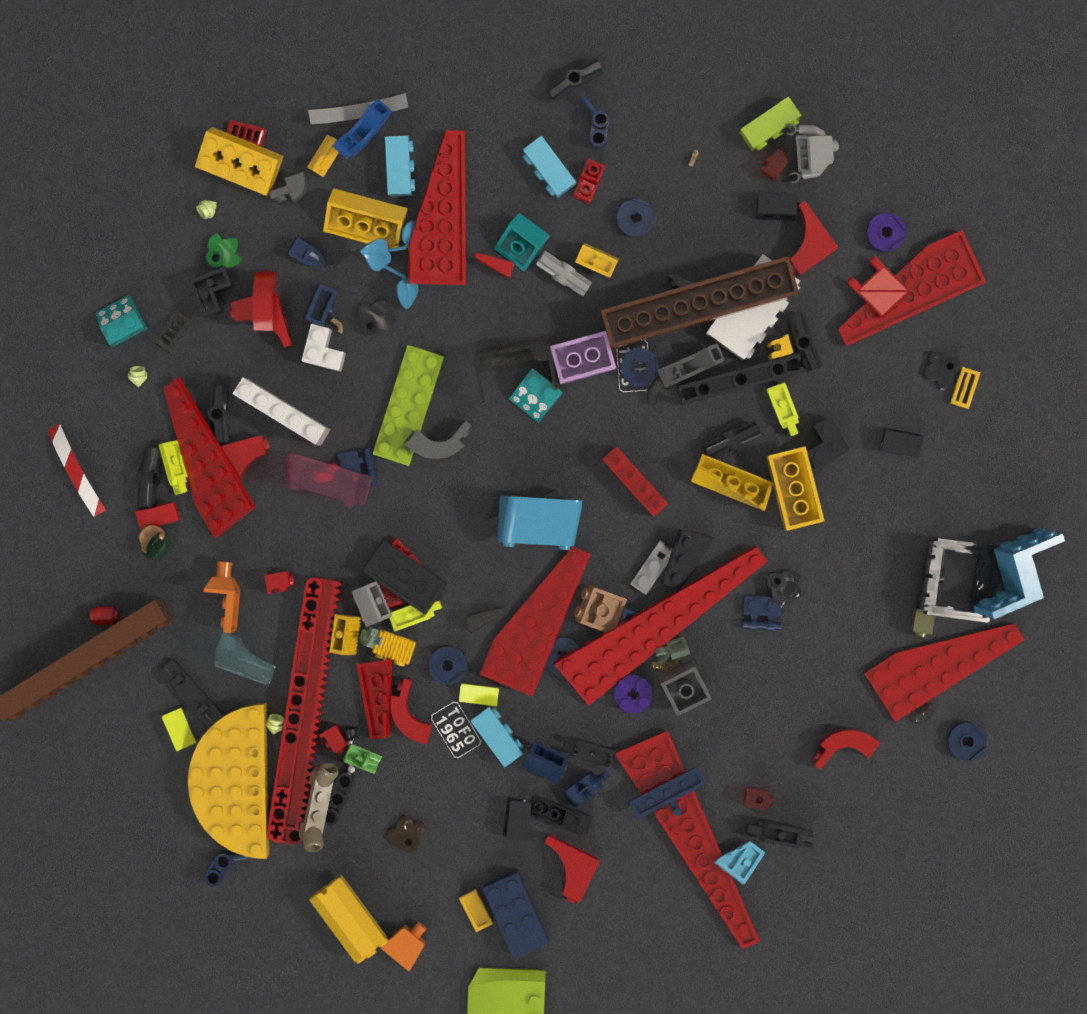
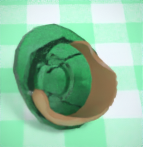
M149 525L139 535L142 546L141 550L144 557L148 560L161 557L169 550L171 539L165 528Z

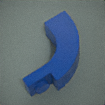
M377 99L368 106L355 126L338 139L333 147L346 159L351 156L354 157L378 133L393 111Z

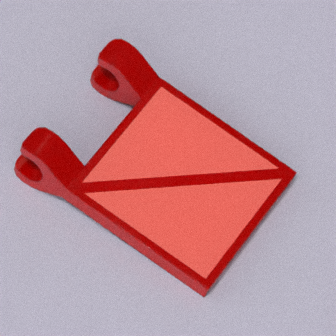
M873 256L870 259V264L877 272L862 286L854 277H850L847 283L878 315L884 318L911 291L876 256Z

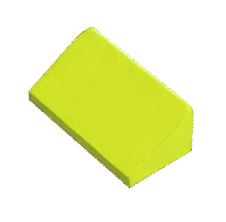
M461 682L459 702L497 706L499 687Z
M182 708L162 716L176 751L196 743Z

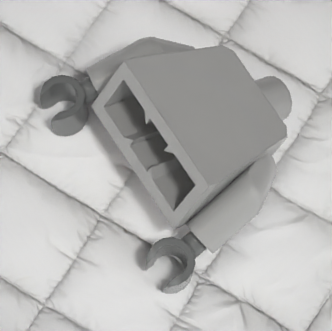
M792 123L785 124V126H792V131L789 133L784 132L785 134L791 136L796 132L799 133V135H796L799 173L794 169L787 172L788 175L796 174L789 181L797 183L800 178L804 180L820 176L827 166L833 163V152L839 149L838 142L833 140L831 135H825V131L815 125H800L796 127Z

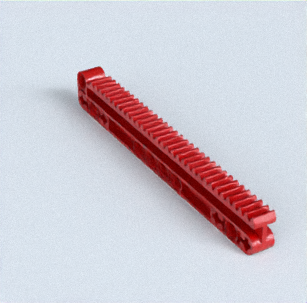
M313 577L308 579L305 584L267 836L273 842L297 845L302 841L300 838L294 839L291 836V832L293 830L299 832L300 822H303L305 818L303 814H306L307 808L305 806L308 804L306 799L309 798L310 794L306 791L311 789V786L308 785L309 776L312 772L310 768L315 766L311 761L316 758L312 753L317 751V748L314 746L318 744V741L314 738L319 736L316 730L321 728L316 723L322 721V718L318 717V715L323 713L319 708L324 706V703L320 700H323L325 695L321 693L327 689L322 685L328 682L324 679V677L329 675L325 670L330 668V665L326 664V662L331 660L327 656L331 654L328 648L330 647L331 641L329 640L332 636L330 632L333 629L331 625L334 622V615L338 614L334 609L339 608L335 601H339L340 597L336 596V594L342 592L337 586L343 585L339 580ZM316 581L319 588L315 590L314 595L318 594L319 596H308V594L313 593V587H310V584ZM309 600H314L317 603L315 610L308 608L307 603ZM305 613H315L316 615L311 616L310 620L311 623H314V626L308 629L304 622L309 620V615H305ZM297 676L304 677V685L300 686L296 683ZM297 694L301 696V704H295L293 702L294 695ZM295 713L299 716L298 723L291 722V714ZM289 732L296 735L295 742H290L287 739ZM284 790V793L287 795L283 798V802L279 803L281 801V794L278 793ZM277 808L282 809L285 814L284 817H278L275 814V810ZM277 823H280L278 831L281 833L276 836V833L273 831L277 827Z

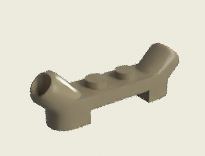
M329 762L315 767L309 779L311 790L304 822H300L299 837L303 840L304 849L309 852H318L323 848L322 834L333 781L339 773L338 768Z

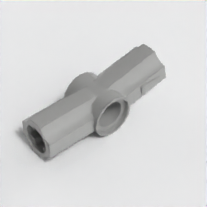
M546 251L537 259L535 265L549 273L555 281L563 286H568L581 296L585 295L592 284L591 281L577 273L569 264L559 261Z

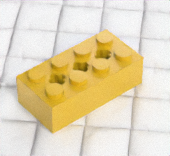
M212 127L205 133L195 167L263 195H268L269 191L273 190L284 156Z

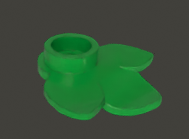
M216 233L209 239V251L206 254V261L211 267L218 268L224 266L232 268L240 264L242 259L235 254L238 248L237 238L222 240L220 235ZM214 255L219 256V260L216 262L213 261Z

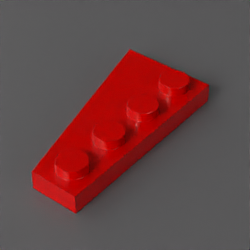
M392 659L356 664L370 740L389 737Z

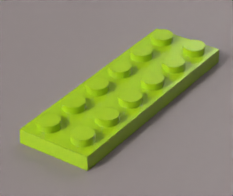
M407 345L373 455L410 466L414 452L402 443L414 429L421 432L444 356Z

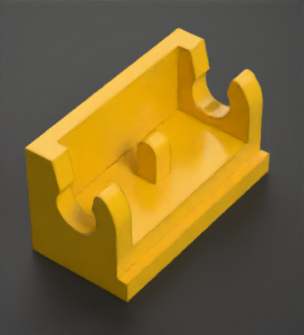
M584 243L575 262L610 278L619 258Z
M788 334L767 345V348L775 346L773 348L775 352L768 355L769 361L789 356L793 353Z

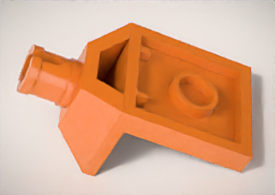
M217 561L216 576L209 580L204 587V592L227 594L223 598L222 608L225 609V617L222 616L221 628H224L223 633H233L237 631L240 587L235 578L231 577L232 562Z

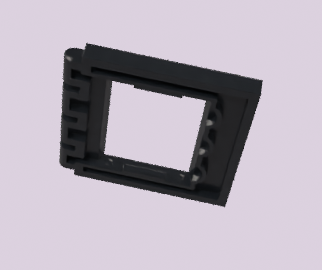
M934 538V541H928L926 554H930L932 557L925 559L924 573L929 574V578L923 577L921 592L926 593V597L920 596L918 610H924L926 615L989 623L990 618L975 613L973 606L979 604V601L982 599L993 598L998 564L994 549L999 546ZM943 549L978 554L970 610L951 606H935Z

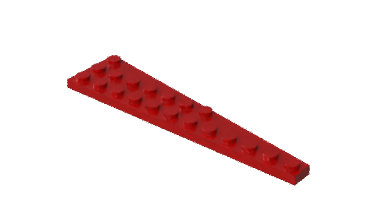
M754 545L730 561L721 564L716 570L702 575V578L697 581L690 582L685 585V588L671 593L638 614L633 615L630 619L621 622L616 628L602 633L597 639L585 643L583 647L576 651H571L553 663L584 701L590 705L654 654L656 648L665 645L768 561Z
M667 730L615 753L641 794L685 772ZM692 791L676 799L681 810L680 816L674 815L669 804L653 811L741 948L744 949L760 942L732 876L714 863L722 854L695 792Z

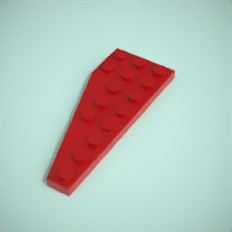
M444 131L408 244V284L466 285L465 131Z

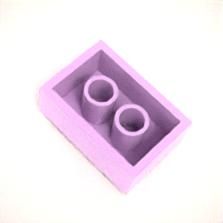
M606 331L550 346L560 385L616 369Z

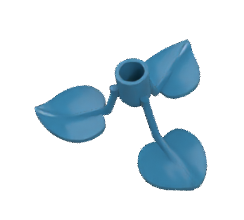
M416 220L409 221L403 228L402 240L405 243L404 246L388 249V244L384 239H376L360 250L373 271H380L384 268L402 278L397 284V296L404 309L410 308L418 294V284H408V277L406 278L404 274L387 266V264L391 261V254L389 252L408 248Z

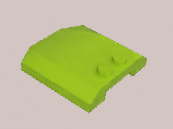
M479 966L468 986L467 1014H544L546 969Z

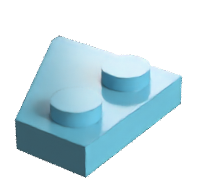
M748 841L719 857L714 863L741 884H745L765 852L751 841Z

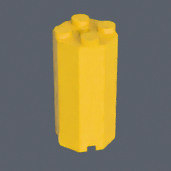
M342 874L330 881L327 886L322 887L309 899L357 964L365 958H370L377 952L375 949L382 947L389 941L386 938V934Z

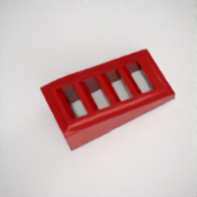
M233 120L229 121L226 133L232 134L233 127L237 126L235 136L239 137L241 128H244L241 139L246 140L248 130H251L249 140L246 141L263 147L267 133L266 129ZM255 132H258L256 142H254L253 138Z
M476 253L475 257L478 261L510 279L514 266L513 262Z

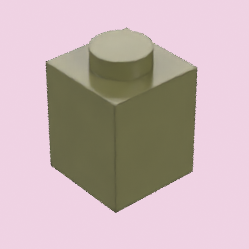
M914 608L910 630L915 632V636L926 637L927 634L932 635L935 616L926 615L924 610Z

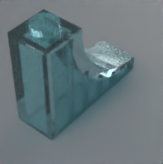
M223 632L216 648L215 667L269 686L276 671V666L252 654L244 646L242 638Z

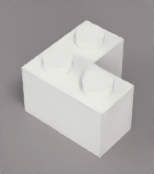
M311 324L302 362L341 372L346 353L328 348L332 333L331 329Z

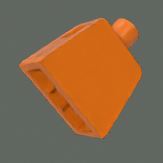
M417 922L412 929L405 924L388 938L389 941L381 949L406 970L410 971L426 941L421 936L427 928L420 922Z

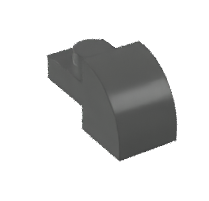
M302 172L285 178L287 186L269 191L271 199L277 201V203L288 200L289 196H291L292 201L295 203L306 193V176Z

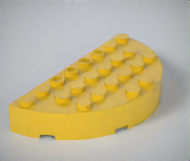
M256 703L239 708L211 726L203 735L193 753L188 773L190 801L194 813L205 831L228 850L246 857L267 859L269 856V838L267 836L269 823L267 703Z

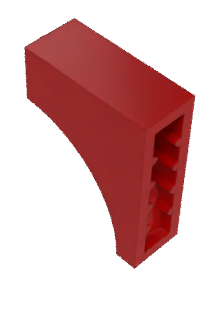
M806 201L797 207L803 220V239L798 251L790 258L794 275L797 274L798 277L838 249V246Z
M275 290V326L273 330L279 336L284 348L293 347V343L278 293ZM253 296L231 302L232 308H229L232 319H235L238 323L253 321Z
M260 435L221 446L240 481H242L248 467L258 458L267 455V450L270 449L268 439H264V436Z
M548 833L545 838V844L557 852L563 861L566 871V881L562 895L565 896L564 899L571 903H575V901L580 903L600 859Z

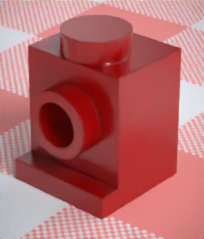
M290 571L264 575L268 594L274 593V589H276V592L288 591L287 587L295 585L294 575L290 574Z
M338 724L320 733V738L325 737L324 743L329 751L332 749L333 753L339 755L347 750L345 746L349 743L344 739Z

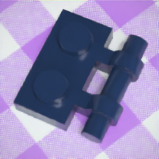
M370 448L363 449L364 457L359 458L357 450L338 454L345 492L365 488L364 480H369L370 487L377 486L376 478H378V475L374 470L373 461L375 460ZM361 463L366 464L367 474L362 475Z
M744 595L743 615H750V621L743 620L742 628H750L752 631H756V629H767V631L772 632L774 630H781L782 624L781 622H774V616L782 617V606L776 604L772 597ZM757 616H768L767 622L757 621Z

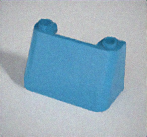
M500 496L497 542H502L505 547H514L515 543L556 545L559 546V549L570 550V546H574L582 501Z

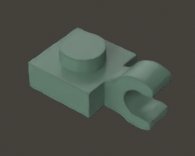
M365 625L360 633L359 643L373 648L374 644L381 646L383 638L378 636V629L372 626L366 627Z
M684 636L668 641L666 647L655 649L659 663L666 662L670 656L674 660L690 654Z

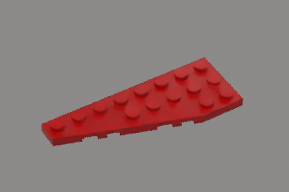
M963 230L926 246L895 275L911 293L884 318L865 303L838 328V332L846 347L986 283Z
M175 378L164 388L193 499L213 537H219L256 506L182 379Z
M572 547L494 638L479 675L533 697L590 559V553Z
M1015 623L895 652L864 672V675L892 719L896 722L1025 639Z

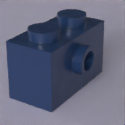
M318 282L303 318L323 327L327 315H330L335 305L333 301L338 291Z
M534 741L522 767L557 783L565 769L569 756Z

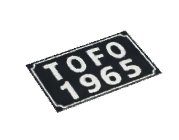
M648 339L616 348L619 393L652 391L651 383L642 387L633 386L625 380L621 373V362L625 355L636 348L649 350ZM638 362V365L634 367L635 370H638V373H642V370L646 368L645 364L642 365V362Z
M457 699L428 716L455 761L484 744Z

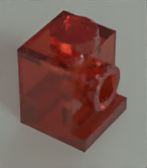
M779 149L776 150L774 155L769 154L764 163L767 167L762 166L759 172L776 181L789 160L786 157L787 154Z
M746 785L743 801L744 807L767 811V807H771L773 802V796L770 795V791ZM758 796H761L763 798L762 802L760 803L756 802V798Z

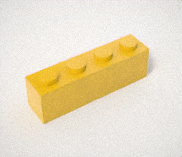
M704 454L701 455L691 479L693 483L763 511L766 509L773 486L771 481Z

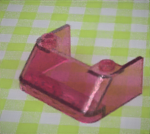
M288 452L285 472L287 488L299 491V488L342 500V505L353 507L354 504L365 505L373 476L360 474L305 457L304 455Z

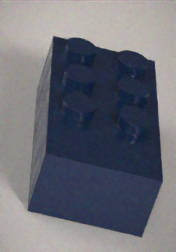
M518 869L483 884L482 889L513 959L549 944L548 935Z

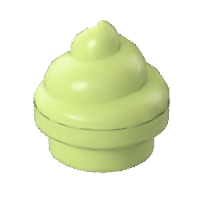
M202 200L196 208L203 219L212 218L215 214L217 203L210 200Z
M142 366L131 367L130 372H128V379L139 387L147 379V372Z
M271 714L266 720V726L272 734H277L283 729L284 717L279 714Z

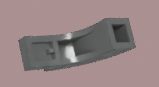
M718 343L657 371L666 388L724 362L725 359Z
M462 420L447 438L440 441H431L419 430L414 429L402 444L415 454L426 458H446L454 455L465 446L459 440L461 438L465 439L468 436L471 425L467 421Z

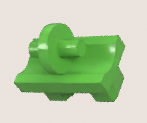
M350 743L343 762L375 774L382 756Z

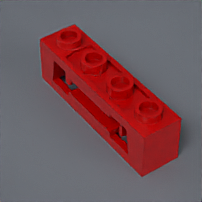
M618 447L602 459L653 517L668 505Z

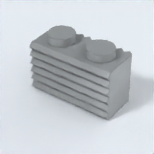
M377 581L351 591L353 600L359 608L361 619L366 627L392 616Z

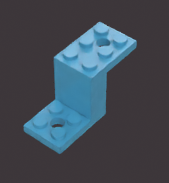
M1037 528L1033 530L1032 534L1018 536L1017 540L1000 544V547L994 549L1005 591L998 592L993 598L980 600L979 604L973 606L975 613L996 619L1043 599L1032 555L1064 542L1063 534L1054 532V530Z

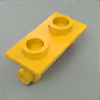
M327 135L307 168L324 177L339 153L333 147L337 139Z

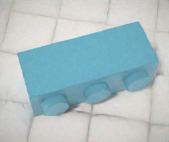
M409 136L385 137L388 196H412V191H415V179H411V172H414V160H410V153L414 152L413 141L409 140Z
M542 136L523 149L525 155L522 157L528 165L532 164L536 169L534 173L538 179L546 182L547 186L545 188L551 196L555 195L559 198L576 185L574 178Z
M488 706L473 717L471 723L505 768L523 754L522 749L524 746L518 738L514 740L511 735L513 731L507 723L503 725L499 719L501 715L495 707L492 709Z

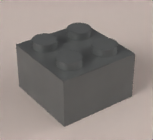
M693 660L658 677L677 716L712 699Z

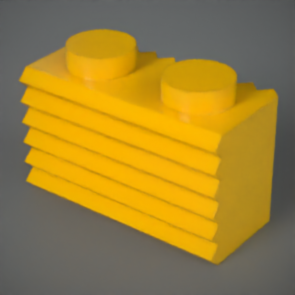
M348 614L334 615L330 653L340 655L356 654L361 617Z
M380 629L378 636L383 638L381 646L374 645L372 652L376 653L375 657L383 660L391 658L394 660V664L400 666L409 664L417 642Z

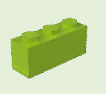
M787 97L740 129L739 133L751 151L756 148L759 151L768 145L766 141L771 138L775 140L783 135L782 131L785 128L789 127V129H792V126H785V124L792 123L795 126L799 124L798 120L802 115L791 99Z

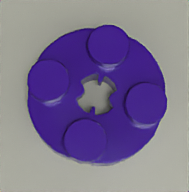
M882 213L870 221L866 234L873 248L881 252H889L897 249L904 242L906 227L899 216ZM886 227V229L889 228L891 230L889 238L882 236V228Z
M636 674L625 676L618 682L614 690L616 703L622 710L628 713H639L650 705L653 696L652 687L649 682ZM634 688L636 692H639V696H636V699L628 696V692H631L630 689Z

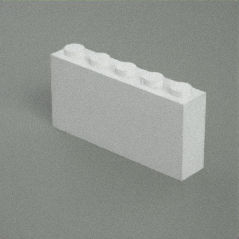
M762 254L754 266L772 260ZM795 277L797 287L799 290L800 287L798 286L800 280ZM785 299L716 319L706 335L741 360H744L746 357L750 359L755 352L754 345L757 342L761 343L767 335L764 331L768 326L772 328L778 319L775 316L779 310L783 312L789 302Z
M242 377L233 392L238 398L315 445L321 446L331 430L249 379Z

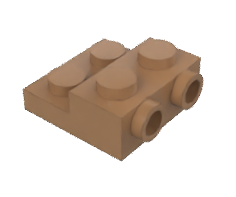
M591 585L584 588L581 593V598L583 599L581 606H577L574 612L575 621L603 632H609L616 628L627 599Z

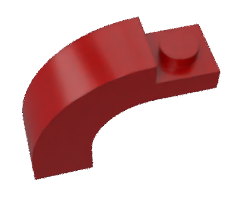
M270 270L255 272L253 284L254 331H273L274 297L278 281L277 272Z
M405 677L404 681H400L397 692H400V695L392 694L391 714L396 726L405 736L414 741L427 744L432 723L418 720L410 713L407 699L413 679Z
M839 729L827 734L818 742L823 747V750L819 749L815 753L812 763L821 770L834 752L845 747L857 749L869 758L880 745V742L858 729Z

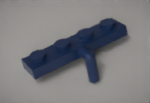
M696 766L630 800L629 803L637 819L667 804L670 805L675 816H680L681 810L676 799L700 788L706 782Z

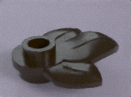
M401 815L396 825L397 828L387 829V835L392 844L399 845L403 851L411 853L418 848L419 840L425 834V826L423 822L414 824L409 817ZM408 839L412 840L411 846L406 845Z

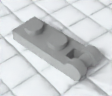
M661 540L630 583L645 595L668 564L672 548L665 546V543ZM659 552L666 555L663 560L657 556Z

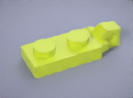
M785 382L766 389L782 429L787 428L790 437L797 435L798 431L795 424L799 423V417Z
M178 440L159 444L167 478L174 494L179 495L187 492L185 484L187 482V473Z
M440 601L434 602L426 615L411 605L391 612L392 616L389 619L394 632L435 616L433 611L441 609L442 605Z

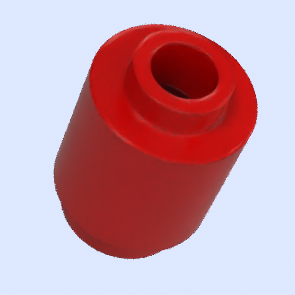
M96 606V608H91V623H95V625H115L116 622H119L120 612L116 610L115 606Z

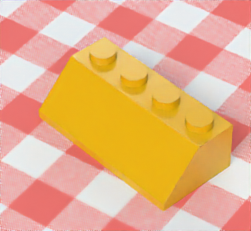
M333 188L327 202L323 232L367 244L376 239H384L388 244V249L399 247L408 208Z
M806 446L766 456L784 530L788 531L824 522Z

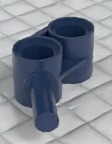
M585 95L580 100L591 113L590 144L594 149H602L607 142L609 115L604 110H597ZM598 116H603L606 122L600 125L596 123L595 119ZM601 135L604 141L597 144L593 141V137Z
M590 771L566 788L563 794L575 808L588 798V795L592 796L603 787L601 782L608 779L610 773L605 771L596 776Z
M229 851L220 852L205 873V884L210 887L218 886L231 865L238 861L251 859L252 857L240 854L233 855ZM221 856L228 859V865L221 864ZM210 873H216L218 881H212Z

